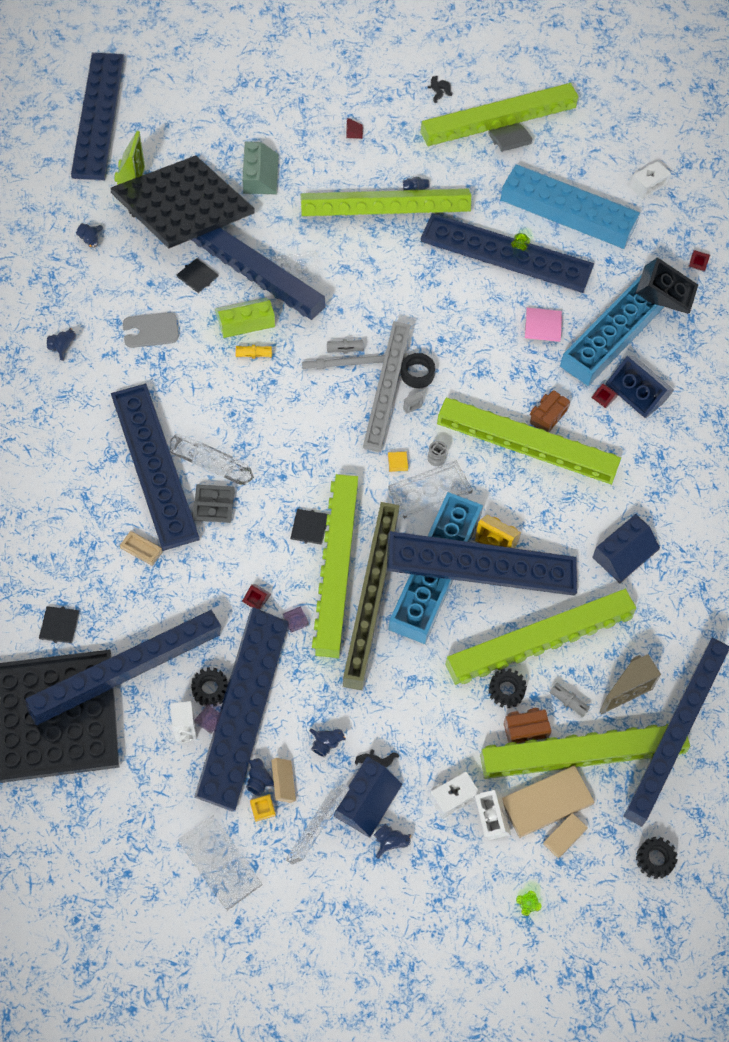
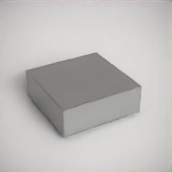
M421 392L404 399L403 409L406 414L422 407L423 395Z

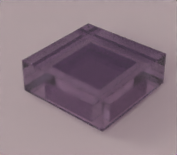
M301 606L283 613L284 620L288 621L290 633L309 626Z
M207 705L197 716L195 723L212 734L219 712Z

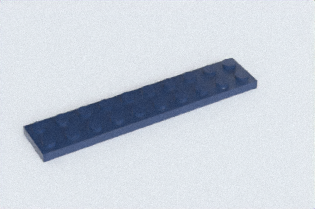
M92 53L71 170L72 179L105 180L124 65V54Z
M434 213L431 214L420 239L422 243L584 293L594 267L592 262Z
M147 384L111 393L162 551L199 541L200 538Z
M393 531L388 533L387 571L572 596L577 594V557Z
M254 607L250 610L194 798L232 812L236 810L288 628V621Z

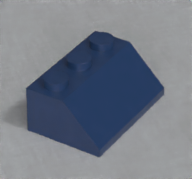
M626 356L605 383L644 418H647L663 405L674 391L671 386L635 356Z
M635 514L596 547L592 558L614 579L621 583L653 556L660 547L650 526Z
M366 757L334 808V817L371 838L402 787V783L386 767Z

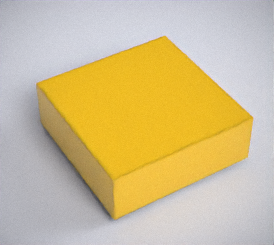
M388 452L389 472L408 471L407 452Z
M270 794L250 800L255 822L276 816Z

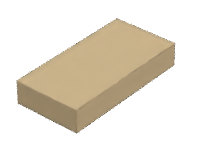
M132 531L128 533L120 544L122 550L151 566L155 564L163 553L161 547Z
M281 758L272 759L276 801L295 802L296 796L291 761Z
M571 813L543 844L559 859L588 827Z

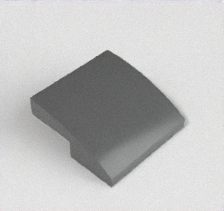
M519 123L488 131L494 145L498 144L501 152L532 144L533 140L528 131Z
M196 484L193 520L231 523L235 487Z

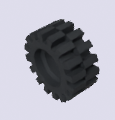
M206 667L207 671L201 669L200 674L196 672L195 678H192L191 690L195 701H199L201 706L206 704V707H210V704H213V707H216V703H223L228 681L226 675H223L221 670L218 672L217 668L210 670V667ZM207 681H214L218 685L217 690L212 694H207L202 690L203 684Z
M505 668L501 669V672L497 671L495 676H492L488 691L489 694L491 693V700L494 699L496 705L500 703L502 708L504 705L510 708L511 705L516 707L518 703L520 704L527 689V686H525L526 680H523L524 676L522 674L518 676V671L515 670L513 673L510 668H508V671H505ZM504 682H510L514 685L515 692L510 695L504 694L500 690V685Z
M656 837L648 838L637 851L638 868L641 867V872H646L649 878L651 876H654V879L659 877L661 879L665 878L676 867L675 865L678 861L676 857L678 854L674 852L675 847L674 845H669V840L663 841V837H659V839H656ZM653 850L660 851L665 858L664 864L654 865L649 859V853Z

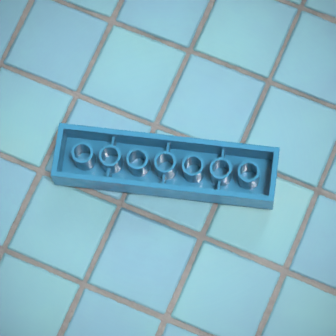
M515 164L502 186L500 198L503 202L622 249H625L640 215L638 211Z
M641 275L562 356L560 367L587 386L609 366L664 308L663 306L650 303L636 294Z
M447 492L428 536L470 542L481 518L483 505ZM410 574L389 620L388 630L426 644L453 580Z

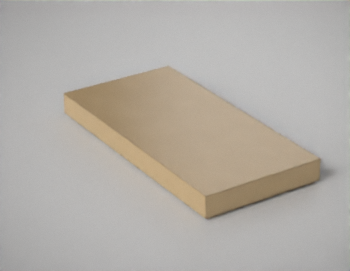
M575 765L502 798L505 811L519 838L595 803Z

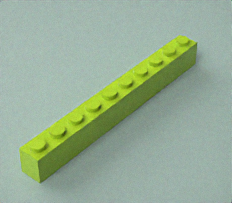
M567 83L421 121L420 133L427 147L574 109L577 106L579 96L572 84Z
M469 189L300 193L301 216L471 212V193Z
M446 397L438 414V425L611 485L621 461V457L613 453L601 451L596 447L586 446L578 441L566 439L561 435H555L543 429L531 427L526 423H520L508 417L496 415L491 411H485L473 405L461 403L456 399Z
M336 474L335 481H331L330 492H333V498L329 497L328 509L332 510L331 514H327L326 525L330 527L329 531H325L324 542L328 544L327 548H323L322 559L326 561L325 565H321L320 577L324 578L323 583H319L318 594L322 596L321 601L317 600L316 612H319V619L315 618L314 623L317 637H313L312 649H315V656L339 658L358 476Z
M625 588L447 656L445 665L455 685L459 683L467 684L472 678L478 676L485 677L493 670L507 668L509 664L514 662L521 663L529 656L543 654L547 649H557L563 643L568 641L570 643L575 642L586 634L591 636L604 627L609 629L617 622H627L633 618L637 608Z
M668 724L660 727L649 725L644 729L631 727L620 732L609 730L604 734L591 732L580 737L569 735L563 739L551 737L539 742L537 740H528L523 744L510 742L505 744V746L499 747L488 745L480 753L484 779L562 770L574 765L577 768L652 758ZM688 736L679 755L686 754L690 748Z

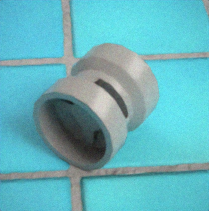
M441 441L432 442L429 446L428 461L433 466L443 465L446 461L447 446Z

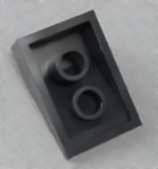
M657 257L644 266L636 294L650 303L689 314L698 284Z

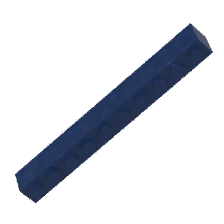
M222 228L191 239L198 247L204 248L210 255L216 256L224 264L231 266L237 273L243 274L249 281L255 282L263 290L270 292L276 299L282 300L288 307L297 310L302 316L313 320L325 308L324 295Z
M211 609L26 698L27 709L34 723L38 725L220 636L221 624Z
M713 637L709 641L623 815L624 818L641 827L647 821L729 652V645Z

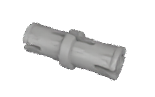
M343 339V341H327L328 353L343 352L347 354L351 351L364 350L363 340L347 341V339Z
M556 683L549 693L562 701L566 708L570 707L583 718L590 707L579 700L575 693H570L559 683Z

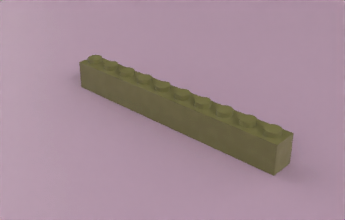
M380 503L343 675V687L363 691L387 575L388 533L396 531L400 505Z

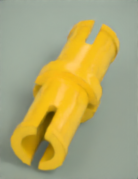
M252 344V346H236L235 354L236 357H252V359H256V357L272 358V346H256V344Z

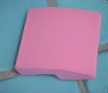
M526 308L525 338L560 342L562 311Z

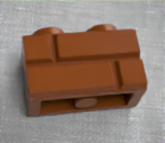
M554 390L549 395L545 394L540 401L541 404L538 407L534 406L530 412L531 425L546 432L552 430L568 411L570 405L569 399L561 396V394Z
M532 708L527 713L521 714L519 711H514L505 716L504 728L508 743L516 742L518 744L528 740L546 739L551 735V727L545 709Z

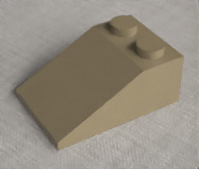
M649 654L643 657L638 655L630 661L631 663L606 696L599 711L601 715L653 690L661 673Z

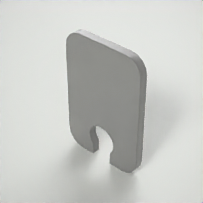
M173 313L133 316L123 320V330L137 328L140 331L136 336H124L125 345L129 348L171 344L178 340L177 321Z

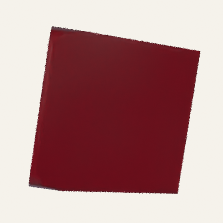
M347 118L346 138L363 139V125Z
M694 250L688 267L705 272L710 255Z
M602 383L591 398L604 408H607L618 397V394Z
M251 584L242 602L260 610L271 596V593L256 584Z

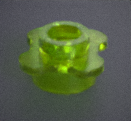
M518 233L514 236L511 246L525 251L527 250V244L530 243V238L524 233Z
M528 891L523 896L519 895L516 898V903L520 905L521 913L524 916H529L533 911L538 912L541 910V903L538 902L534 891Z

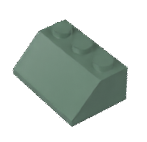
M245 142L242 177L243 194L277 195L279 154L262 142Z

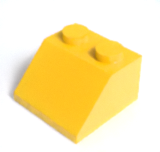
M487 514L478 522L474 541L480 544L515 548L519 542L521 532L514 526H508L497 517H491Z

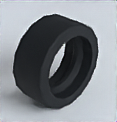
M413 353L404 358L401 365V378L405 384L412 388H424L432 383L435 377V363L432 358L423 353ZM417 364L425 366L429 372L423 377H415L408 373L407 369Z

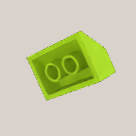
M266 297L215 308L223 338L275 327V314L270 300Z

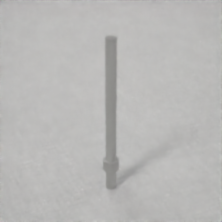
M409 353L404 354L403 360L409 355ZM385 355L331 360L320 358L316 359V361L302 362V369L317 368L319 370L324 369V367L383 363Z

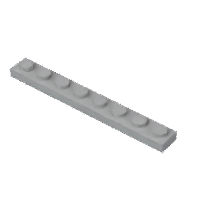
M393 321L363 443L364 449L381 452L411 327L409 324Z

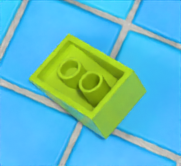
M140 131L135 132L123 153L122 159H119V170L115 172L114 176L117 185L140 177L144 173L145 162Z

